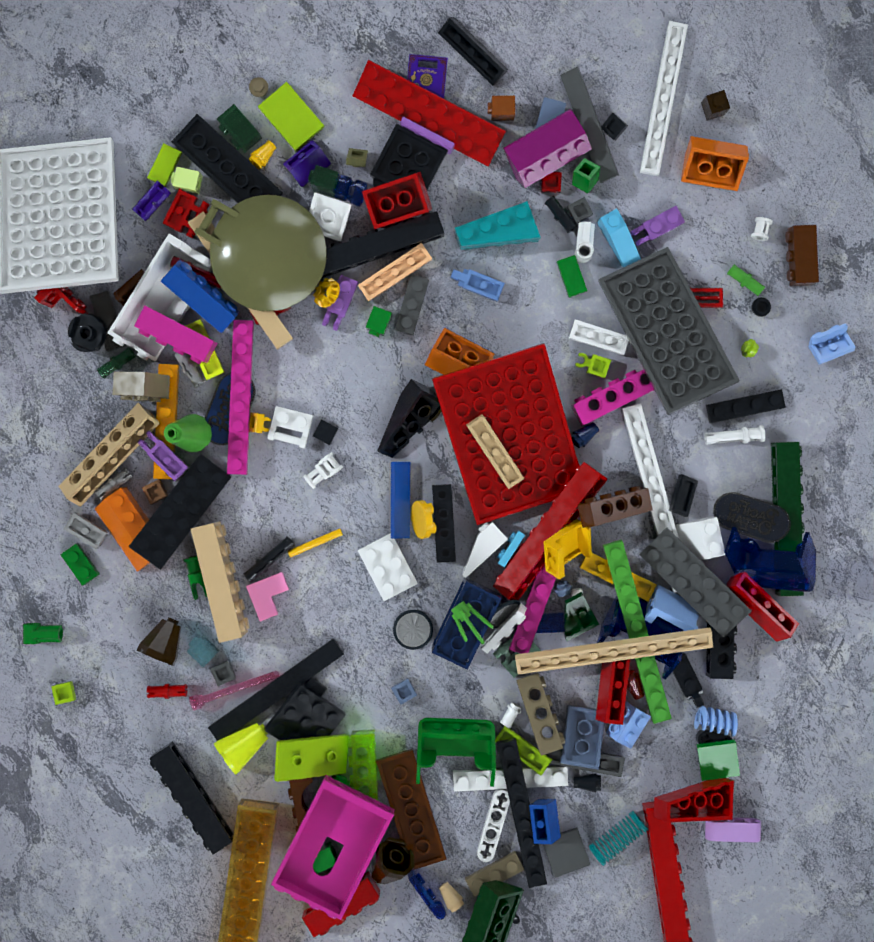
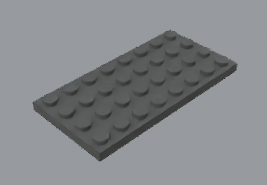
M668 247L598 280L667 415L677 412L740 381Z

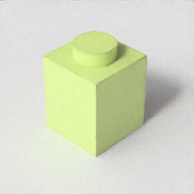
M176 167V171L171 176V183L176 190L181 189L185 192L199 195L203 176L199 171Z

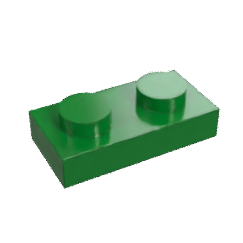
M78 543L60 554L82 586L100 575Z

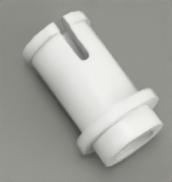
M514 702L507 705L508 709L500 721L501 724L508 728L512 727L515 718L521 713V706Z

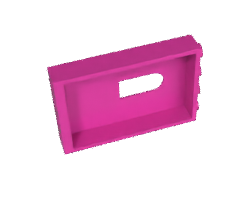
M325 775L271 885L279 892L290 894L297 901L308 903L315 910L320 909L326 912L330 918L341 920L394 816L395 809ZM326 837H329L344 846L331 872L321 876L314 871L313 863Z

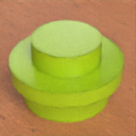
M750 339L743 343L741 347L743 357L752 358L756 355L759 345L755 340Z

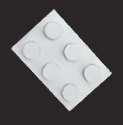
M391 533L358 550L383 601L418 584L396 540L391 539Z

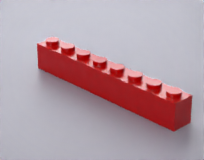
M585 462L578 466L572 479L564 485L561 494L553 500L550 509L542 515L539 524L531 530L528 539L519 546L517 554L508 561L506 569L497 576L493 587L508 600H519L545 565L544 541L574 520L579 519L578 504L585 503L587 498L595 497L608 478Z
M654 801L642 803L645 825L648 829L647 838L663 941L693 942L692 938L688 935L691 926L689 919L685 915L688 907L686 900H683L682 893H685V888L679 874H682L680 862H677L676 855H679L677 843H674L673 836H676L675 826L671 822H664L654 817Z

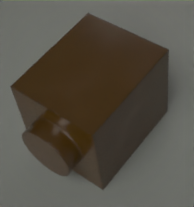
M725 90L707 95L701 102L706 121L723 116L730 109Z

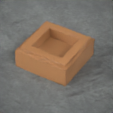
M161 479L142 487L150 505L168 496Z

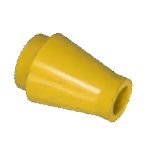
M268 140L250 154L249 161L257 169L265 167L276 150V146Z

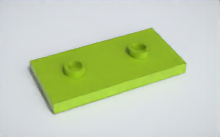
M339 734L277 741L274 780L280 782L345 774L349 735Z

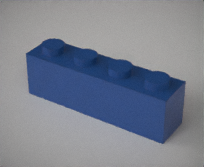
M180 259L161 280L166 287L220 333L229 326L240 312L234 303L223 298L219 290L208 285L204 277L197 275L192 271L188 263L182 262Z

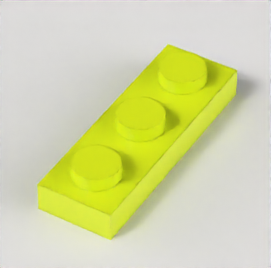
M201 319L186 325V327L210 339ZM215 350L208 363L201 362L199 364L206 380L225 373Z

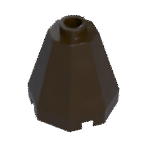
M170 617L167 620L162 619L140 642L136 651L165 662L168 665L175 666L178 658L181 626H178L179 621Z
M389 837L378 846L372 865V878L376 883L385 885L401 880L414 869V852L405 847L407 844L404 840Z

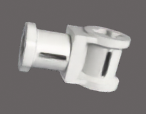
M331 452L315 465L313 471L308 475L304 474L303 477L315 489V485L323 479L327 480L335 475L343 466L338 464Z

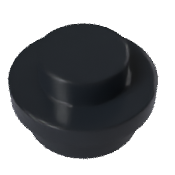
M760 297L753 301L751 309L756 316L763 317L769 314L771 304L768 299Z

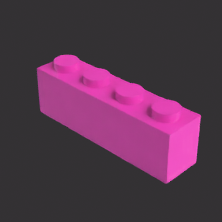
M145 305L134 325L139 329L138 333L148 338L150 335L156 337L155 342L165 347L169 344L174 347L173 351L184 355V353L191 355L190 360L201 364V362L208 363L218 344Z

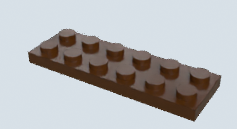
M413 748L376 759L389 805L395 809L393 818L400 840H404L407 844L405 847L414 852L413 870L447 860L421 773L420 784H416L417 760Z

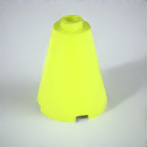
M255 723L214 743L215 748L235 775L243 769L267 741L268 733L265 731L263 723L260 726L258 723Z

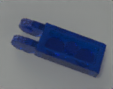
M412 870L407 874L409 881L434 916L439 920L444 919L446 916L444 905L441 901L435 900L437 897L431 888L427 889L424 883L426 881L420 873L416 874Z

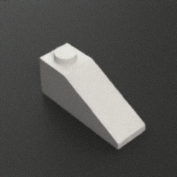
M492 521L489 524L486 522L478 528L480 532L476 536L462 573L465 578L508 540Z

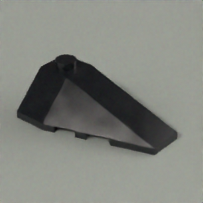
M413 379L408 382L399 396L377 450L379 453L393 458L409 444V439L416 433L420 434L423 431L422 427L430 420L433 422L437 419L442 411L436 393Z

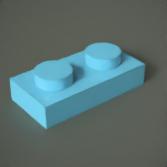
M519 530L516 533L512 532L507 540L509 545L506 549L502 548L497 555L499 559L498 564L503 567L506 566L525 534Z

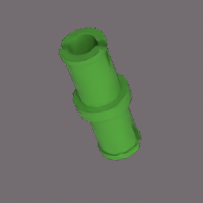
M735 264L727 273V275L741 283V287L745 286L755 293L756 296H759L765 288L764 285L752 278V274L745 273Z

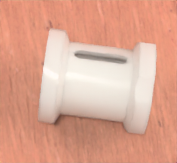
M756 217V226L751 237L755 240L767 241L769 238L767 236L769 226L772 225L773 221L764 217Z

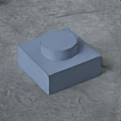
M408 678L391 687L400 705L417 696Z

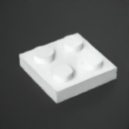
M314 192L309 212L318 222L325 237L342 241L352 203Z

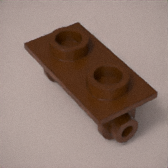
M142 269L113 293L114 298L123 306L145 273Z

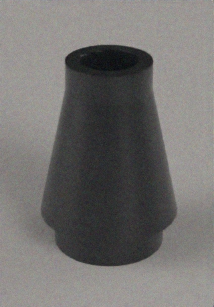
M594 773L574 776V788L595 793L596 791H601V775Z

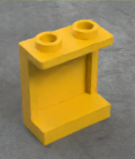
M576 519L545 540L546 572L560 580L565 576L564 565L579 554H583L588 558L591 557V528H582L581 521Z

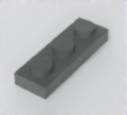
M410 275L395 331L414 336L429 279Z

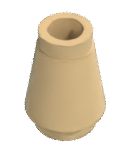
M448 881L438 888L447 909H450L452 913L464 905L463 897Z

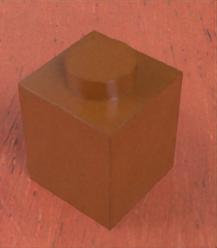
M515 95L492 96L491 102L487 104V114H491V121H514Z

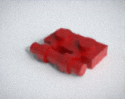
M179 189L163 224L182 233L185 226L189 228L186 236L193 239L195 233L187 220L192 211L197 213L196 216L203 211L207 214L210 204L202 201L201 206L198 207L195 205L198 200L197 197Z

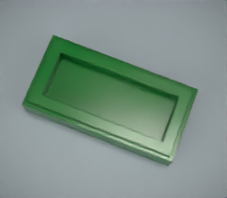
M573 255L558 260L556 263L568 298L587 292L576 256Z

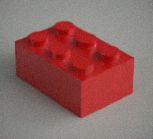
M421 172L362 191L374 229L432 210Z

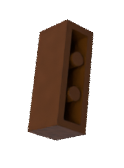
M794 225L787 229L785 234V241L788 243L786 260L789 262L787 280L790 281V286L814 285L819 283L817 226Z

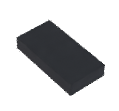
M683 474L678 476L669 511L683 517H688L698 484L697 480Z

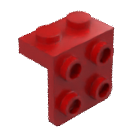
M68 287L37 290V295L34 297L40 304L53 308L63 298L75 311L81 314L89 313L86 310V304L80 299L71 296L73 292Z

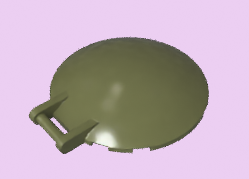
M277 195L251 197L239 202L232 208L215 199L212 200L210 203L212 205L200 227L196 228L194 233L211 243V267L217 282L228 296L237 303L253 310L280 311L303 301L314 291L323 276L327 252L323 232L314 216L306 208L291 199ZM220 210L224 214L210 235L206 231L216 213Z

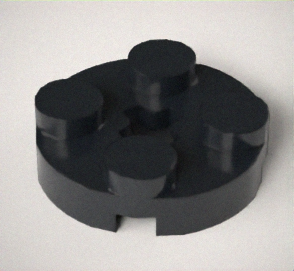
M84 313L73 318L68 327V337H71L72 346L81 352L99 351L106 339L107 325L94 314ZM89 329L90 336L86 338L84 331Z

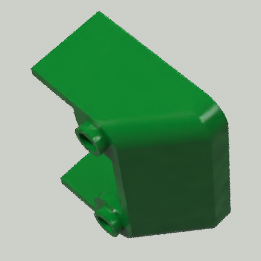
M423 718L418 724L416 784H420L421 768L432 767L436 763L437 755L474 757V763L477 768L490 770V787H494L496 746L495 725L491 721L453 718Z

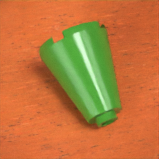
M189 414L167 425L164 429V437L168 442L187 452H200L210 443L212 430L210 424L207 423L203 416Z

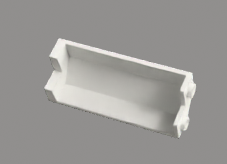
M168 234L107 332L114 337L112 341L122 347L124 344L138 351L137 356L146 361L150 358L156 362L165 346L155 342L157 338L152 335L148 338L138 333L139 329L134 326L144 305L180 323L190 307L161 282L163 277L172 268L170 267L172 258L176 256L185 261H190L193 265L206 271H212L209 258L171 234Z

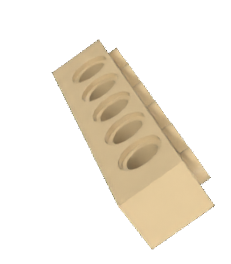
M137 403L58 486L65 497L81 507L94 491L139 446L138 441L140 439L145 440L148 437L146 433L148 431L152 432L160 422L151 411Z

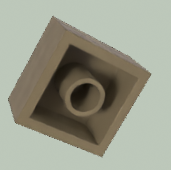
M114 372L112 395L121 396L120 400L145 402L149 398V402H161V399H169L170 376L149 372Z

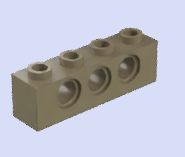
M536 673L516 680L540 755L563 749L562 744H565L562 732L558 733L556 725H559L556 713H551L550 706H553L550 695H545L543 688L547 686L544 677H539V674ZM537 689L540 692L541 697L539 700L535 701L530 698L531 690ZM538 708L546 710L547 716L544 719L537 718L536 710ZM544 727L552 728L553 735L550 738H545L542 735Z

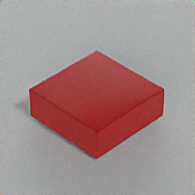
M552 172L542 178L541 192L560 193L562 172Z

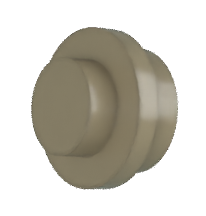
M256 77L251 80L249 90L253 96L263 97L268 92L269 87L265 79Z

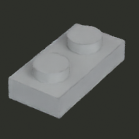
M76 512L72 514L64 527V530L95 549L100 547L108 534L107 531Z

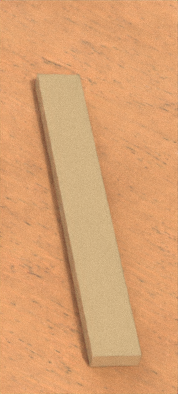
M204 211L188 222L193 231L199 228L206 216ZM212 222L206 231L210 235L215 229ZM198 236L202 244L210 253L211 243ZM248 308L277 350L293 340V337L274 311H257Z

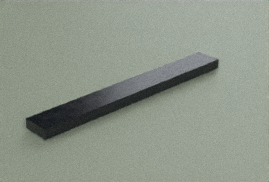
M334 638L211 724L208 729L217 741L233 734L292 692L299 683L303 684L344 655V652Z

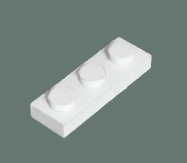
M574 320L568 338L620 355L625 354L629 341L626 335L579 320Z
M521 603L485 640L482 650L487 654L491 649L495 651L501 644L500 640L504 636L507 638L513 632L514 625L516 623L520 625L524 621L527 607Z

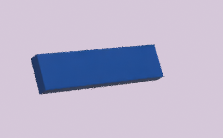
M391 462V539L410 538V462Z

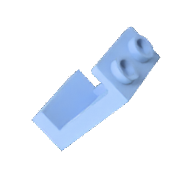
M658 584L649 602H647L645 620L652 624L658 616L683 629V631L698 629V626H696L699 618L697 611L683 597Z

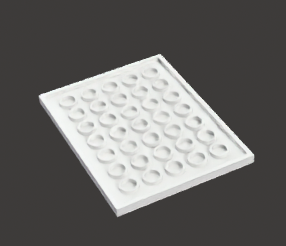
M112 138L0 149V294L119 281L114 141Z

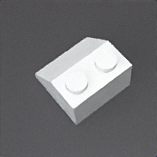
M710 516L675 525L679 539L700 560L726 555L717 517Z

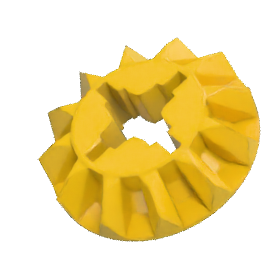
M325 278L323 282L320 281L319 286L315 288L316 292L313 294L315 297L314 302L322 308L331 306L339 296V283L333 278Z

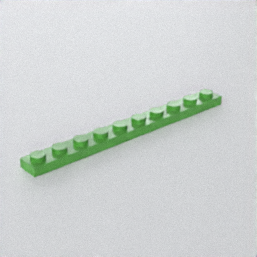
M618 540L604 544V552L628 637L631 639L649 636L623 541ZM655 656L634 658L653 724L672 719Z

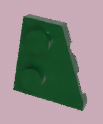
M582 592L564 601V637L566 641L600 625Z

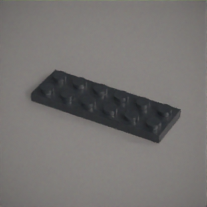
M198 114L171 141L175 147L237 203L260 195L281 196L283 194L276 185Z
M200 454L128 547L161 570L232 476Z

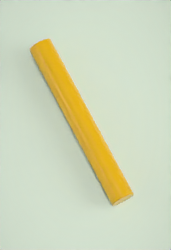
M339 528L290 549L288 554L291 558L343 535L342 530Z

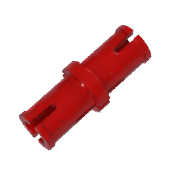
M187 684L147 686V693H149L147 698L164 697L169 699L170 697H187Z

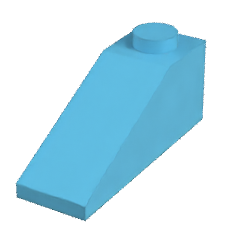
M617 208L598 220V226L622 267H626L641 259L628 227Z

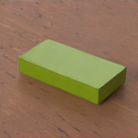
M163 143L147 178L153 182L158 180L166 187L182 152Z

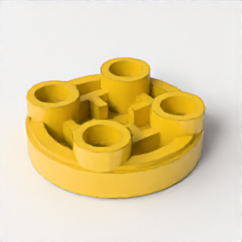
M424 500L415 501L411 508L412 526L419 539L429 538L431 534L436 533V525L432 518L434 513L432 503H426Z

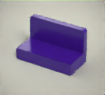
M312 140L283 163V165L293 175L298 184L303 187L331 165V162L322 149Z

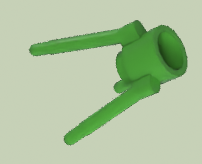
M462 601L452 608L453 615L451 616L455 620L464 641L467 642L468 639L461 624L463 621L467 623L481 644H484L485 641L468 618L471 616L470 612L491 629L494 626L478 613L470 603L465 604Z

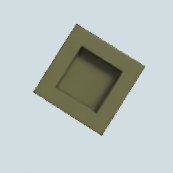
M349 148L346 165L366 167L368 150Z

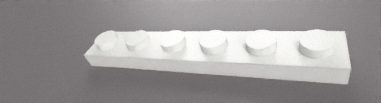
M548 766L542 775H539L530 767H522L526 788L568 786V769L565 766ZM496 768L494 787H490V770H453L454 792L507 789L503 768Z

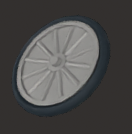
M509 600L497 607L490 622L494 628H498L521 604L520 601Z
M415 609L407 610L396 618L393 634L396 641L402 647L416 650L424 647L431 640L433 624L424 612Z

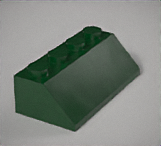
M497 880L482 883L462 942H506L524 890Z

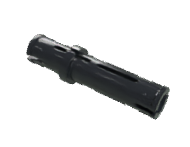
M286 536L283 541L263 558L257 559L256 564L243 573L246 579L252 583L260 574L266 573L274 562L295 546L293 541Z

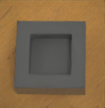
M585 197L567 206L575 224L593 215Z
M229 660L210 668L217 686L236 679Z

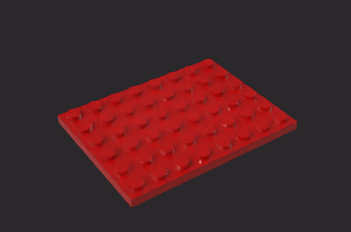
M545 343L432 378L477 525L551 502L561 494L564 485L574 476L579 463ZM483 414L525 478L510 489L506 487L466 426V424Z

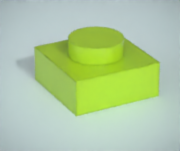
M72 681L51 686L55 705L76 700Z

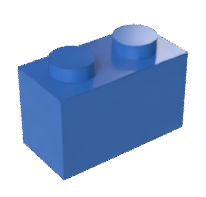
M538 799L531 803L529 808L534 844H553L561 838L556 799Z

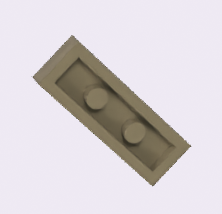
M513 851L465 877V881L475 897L479 894L482 883L493 880L503 882L525 869L516 851Z

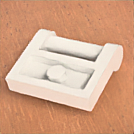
M276 406L268 433V440L274 441L276 439L299 445L300 448L305 449L314 416ZM277 427L303 432V434L299 438L276 432Z

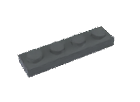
M562 749L547 754V756L552 758L550 764L622 777L625 758L622 756L601 752L599 770L560 764Z

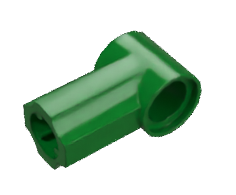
M23 624V644L62 641V625Z

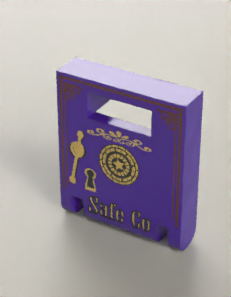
M409 54L407 80L444 98L448 58ZM419 61L437 63V69L418 67Z

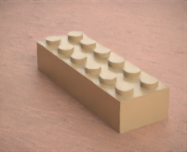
M219 521L191 528L218 641L221 643L241 638L248 632L247 629L250 626L248 618H244L243 610H245L243 599L239 598L240 585L238 580L235 581L233 573H236L234 563L230 562L229 554H231L229 543L225 542L224 524L221 525Z

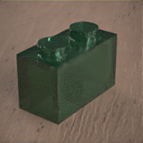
M235 104L217 118L220 124L218 128L225 136L229 134L232 138L230 142L237 150L242 149L246 153L262 139L260 133Z
M316 165L315 169L311 170L308 178L313 192H319L334 198L337 197L341 184L339 172Z

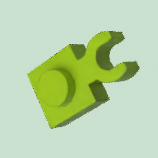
M584 353L578 354L579 357L584 359L583 364L575 363L576 367H588L586 373L603 379L606 378L611 363L610 359L592 354L591 359H589Z

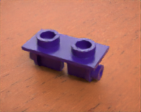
M157 180L132 210L144 221H147L169 197L171 192Z

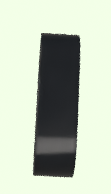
M707 729L704 731L699 730L696 734L698 744L704 743L701 737H705L706 734L712 741L706 740L705 743L717 742V740L723 741L724 738L725 740H732L729 735H724L722 732L717 734L716 731L709 732Z

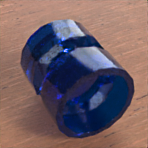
M341 174L336 185L334 198L343 201L349 200L353 205L361 207L364 200L362 191L367 189L368 183L358 179L353 181L352 177ZM352 187H355V190H354V193H353V196H352V195H350V193H351Z

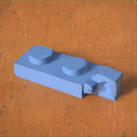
M453 269L450 277L458 281V286L496 302H498L505 284L470 269H464L463 273Z

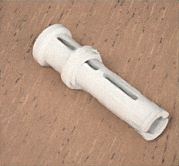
M759 425L758 428L742 427L740 430L704 433V440L706 445L730 442L747 444L749 441L764 442L765 429L763 425Z

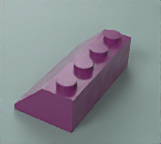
M571 109L503 148L516 180L524 188L592 150L586 132Z

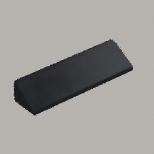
M449 17L438 32L492 86L508 71V68L455 17Z

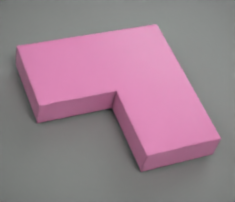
M283 572L246 586L260 622L278 615L272 596L289 590Z

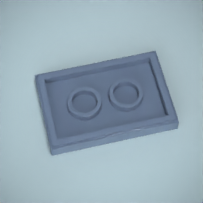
M567 705L563 735L565 744H562L560 764L599 770L604 722L595 720V709Z

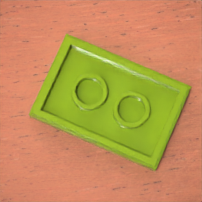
M287 82L258 106V109L295 152L325 127Z

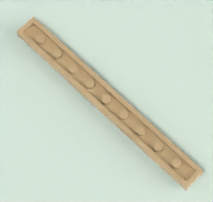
M709 627L516 654V667L518 674L713 648L712 631Z

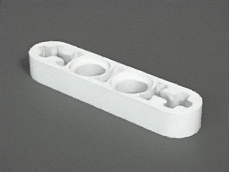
M496 789L492 796L477 847L478 858L483 862L491 861L495 855L510 804L507 789ZM504 793L506 799L502 800L500 807L498 806L499 798L497 797V795L501 796V794ZM499 811L502 817L499 820H493L491 818L492 812ZM489 829L496 831V836L492 839L486 836V832ZM487 842L489 843L488 850L490 854L487 853L486 856H483L482 851L485 850Z

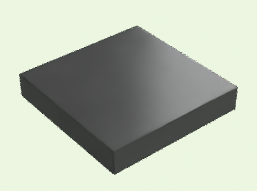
M577 827L560 833L561 838L553 844H543L555 878L591 865Z

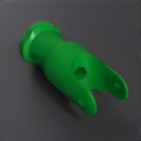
M197 555L183 559L189 572L187 576L193 598L195 600L198 599L197 583L203 587L207 597Z

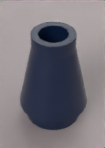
M592 422L585 427L573 431L571 435L573 444L577 448L585 447L595 434L599 432L598 426Z

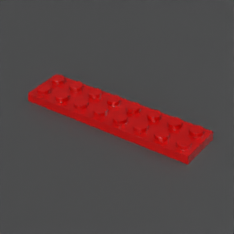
M371 60L367 61L352 95L399 121L405 117L455 143L453 149L487 167L490 166L506 133L505 130Z

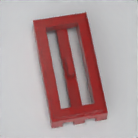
M690 288L693 293H719V296H695L696 300H719V303H699L701 308L723 307V288Z

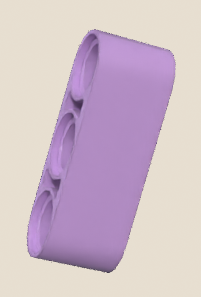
M754 818L705 821V839L722 842H760L761 821Z

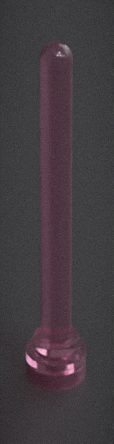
M273 671L204 696L202 694L189 696L190 705L193 711L202 709V706L207 702L276 679L280 674L278 671Z

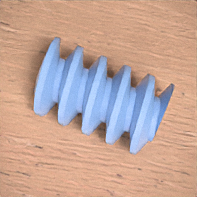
M702 705L696 713L694 727L697 729L699 724H701V728L704 731L709 726V732H713L715 727L717 734H720L721 730L724 729V735H728L730 730L731 736L734 737L737 733L738 719L735 712L729 713L727 710L721 712L720 709L714 710L712 707L706 709Z

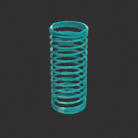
M634 811L630 812L629 816L636 826L627 816L625 818L635 832L624 819L622 821L631 834L620 821L618 822L628 837L615 824L625 840L614 827L612 829L621 842L610 829L608 831L618 845L607 832L605 834L614 847L602 835L613 853L600 837L598 839L604 845L609 855L597 840L595 842L606 858L594 843L588 846L601 865L605 866L606 861H610L609 858L613 859V856L616 857V853L620 854L619 850L623 851V848L626 849V845L630 846L629 842L633 843L632 839L636 840L635 836L640 838L639 833L643 835L642 830L644 832L648 831L645 824Z

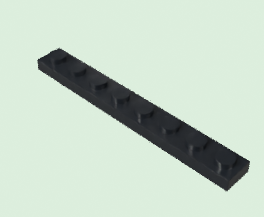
M516 738L497 741L528 887L546 885L547 880L539 844H534L530 802Z

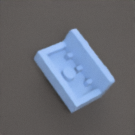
M846 323L840 326L835 325L825 332H817L810 338L808 347L819 365L855 351L856 347L846 332L848 328Z
M626 701L623 725L610 724L606 734L616 742L631 749L651 716Z

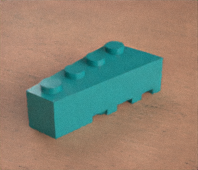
M528 201L455 227L454 229L460 250L522 244L526 242L533 243L539 242L541 238Z

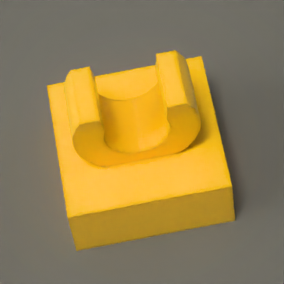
M250 412L249 432H268L269 429L264 428L263 424L264 421H271V419L265 417V414Z

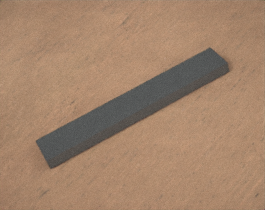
M575 67L560 76L574 114L587 134L592 148L589 151L592 162L600 166L599 181L604 183L619 176L581 71L579 67Z

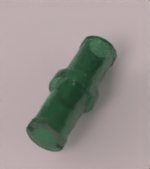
M127 347L117 356L110 357V361L97 368V371L105 379L117 369L121 370L123 365L136 358V355L131 348Z

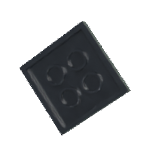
M396 123L370 173V177L387 183L421 172L426 190L428 191L447 154V150Z
M299 683L264 729L278 740L329 736L346 714L302 683Z

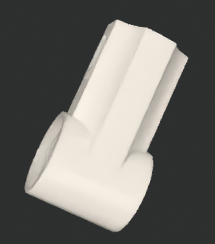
M591 222L578 223L575 256L580 263L588 262L594 252L595 224ZM586 249L589 255L582 256L579 250Z

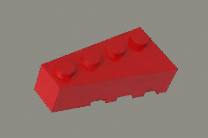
M728 778L706 780L654 797V817L664 822L733 820L734 780Z

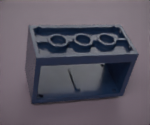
M464 577L434 639L432 653L468 670L481 642L465 621L461 622L468 641H464L455 620L451 616L453 615L451 609L464 601L465 604L470 603L478 613L491 622L502 599L500 594ZM470 612L471 616L468 618L483 638L488 626Z

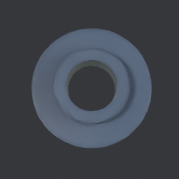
M566 580L557 582L553 587L554 592L559 597L567 596L572 592V584Z

